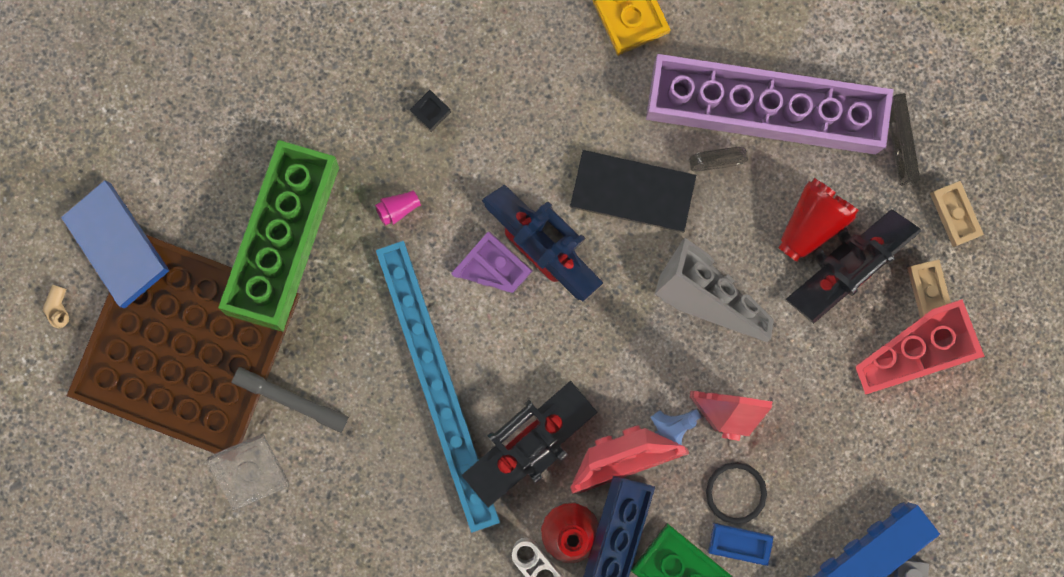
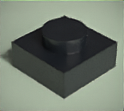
M429 90L410 109V112L432 132L451 113V109Z

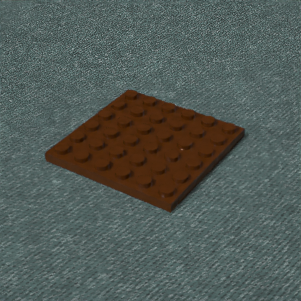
M146 235L170 271L126 308L119 307L109 292L66 396L229 460H235L261 395L254 394L231 382L239 367L255 373L267 381L301 294L296 293L283 332L227 316L219 309V305L232 267Z

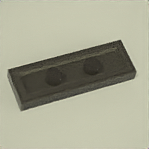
M902 93L892 97L889 125L899 182L901 186L912 185L921 179L906 94Z

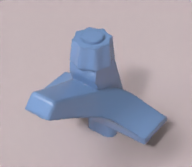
M697 409L679 416H668L659 410L650 418L657 428L655 433L682 445L683 435L688 429L690 430L696 426L697 420L701 418V415Z

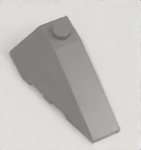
M684 238L660 274L655 295L660 297L665 303L684 313L765 342L771 340L774 320L750 295H742L732 284L735 280L729 274L724 277L712 265L715 260L708 253Z

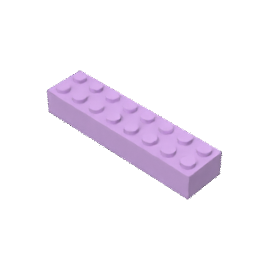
M657 54L653 67L646 120L876 155L886 148L894 89Z

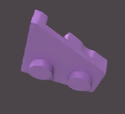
M488 231L451 274L457 278L467 279L514 293L533 270Z

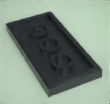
M582 150L570 208L684 233L697 175Z

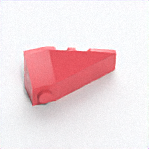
M963 299L929 311L858 364L856 370L864 392L867 395L985 356Z
M690 391V398L715 431L723 432L722 438L740 441V435L750 436L772 408V401Z

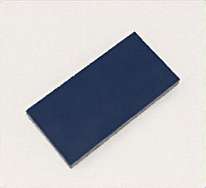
M613 476L583 577H629L655 486Z

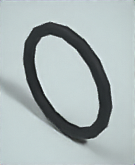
M739 462L724 464L716 469L708 480L706 488L707 504L713 514L724 522L732 524L748 523L756 518L765 507L767 498L765 481L760 473L750 465ZM735 468L751 473L758 481L761 491L760 501L756 509L749 515L740 518L724 515L717 509L712 497L713 484L718 476L726 470Z

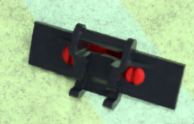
M892 209L860 236L854 234L851 237L846 227L837 233L842 244L830 255L826 256L821 247L812 252L818 265L822 268L787 297L786 301L814 324L848 294L853 296L857 293V288L882 266L891 264L894 261L893 256L921 232V228Z
M569 381L538 409L528 400L524 403L525 407L498 431L487 435L495 446L461 476L488 508L527 474L535 483L543 478L541 476L542 472L557 459L563 461L568 456L560 445L598 413L572 381ZM532 416L536 418L534 422L527 426L506 446L502 444L503 441H505L510 435H512L517 429H519Z

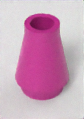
M414 190L382 198L379 203L375 204L376 211L384 226L390 223L394 225L415 208L421 206Z

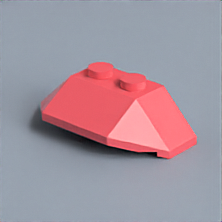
M639 425L622 431L624 436L613 439L612 436H607L596 440V446L588 449L570 488L573 494H580L612 482L613 476L624 478L688 455L689 451L686 447L646 428L641 429Z

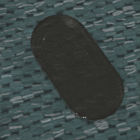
M744 147L696 153L689 158L690 169L696 172L733 167L748 161L747 150Z

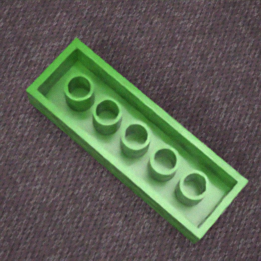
M281 140L277 141L219 305V309L225 315L281 332L284 331L339 170L335 156Z

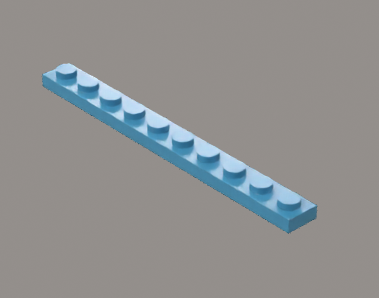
M404 241L378 249L376 253L470 531L472 533L498 524L500 520L495 505L492 504L488 508L461 476L479 458Z

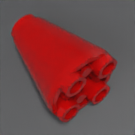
M814 178L805 185L782 235V243L778 248L797 262L801 257L805 258L852 223L859 210L838 195L833 198L836 192Z
M576 502L563 503L554 507L546 515L541 527L542 542L547 552L556 560L565 563H579L589 558L599 525L595 514L586 506ZM574 534L579 538L575 546L567 543L568 536Z

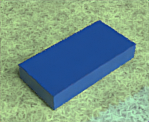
M713 523L708 553L768 566L774 536Z

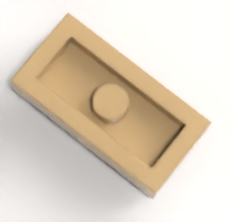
M961 181L930 193L952 247L984 235Z
M940 260L907 267L920 318L932 309L951 303Z

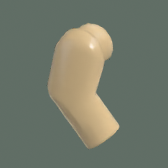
M52 284L43 307V312L53 327L62 328L69 322V315L62 304L67 289Z

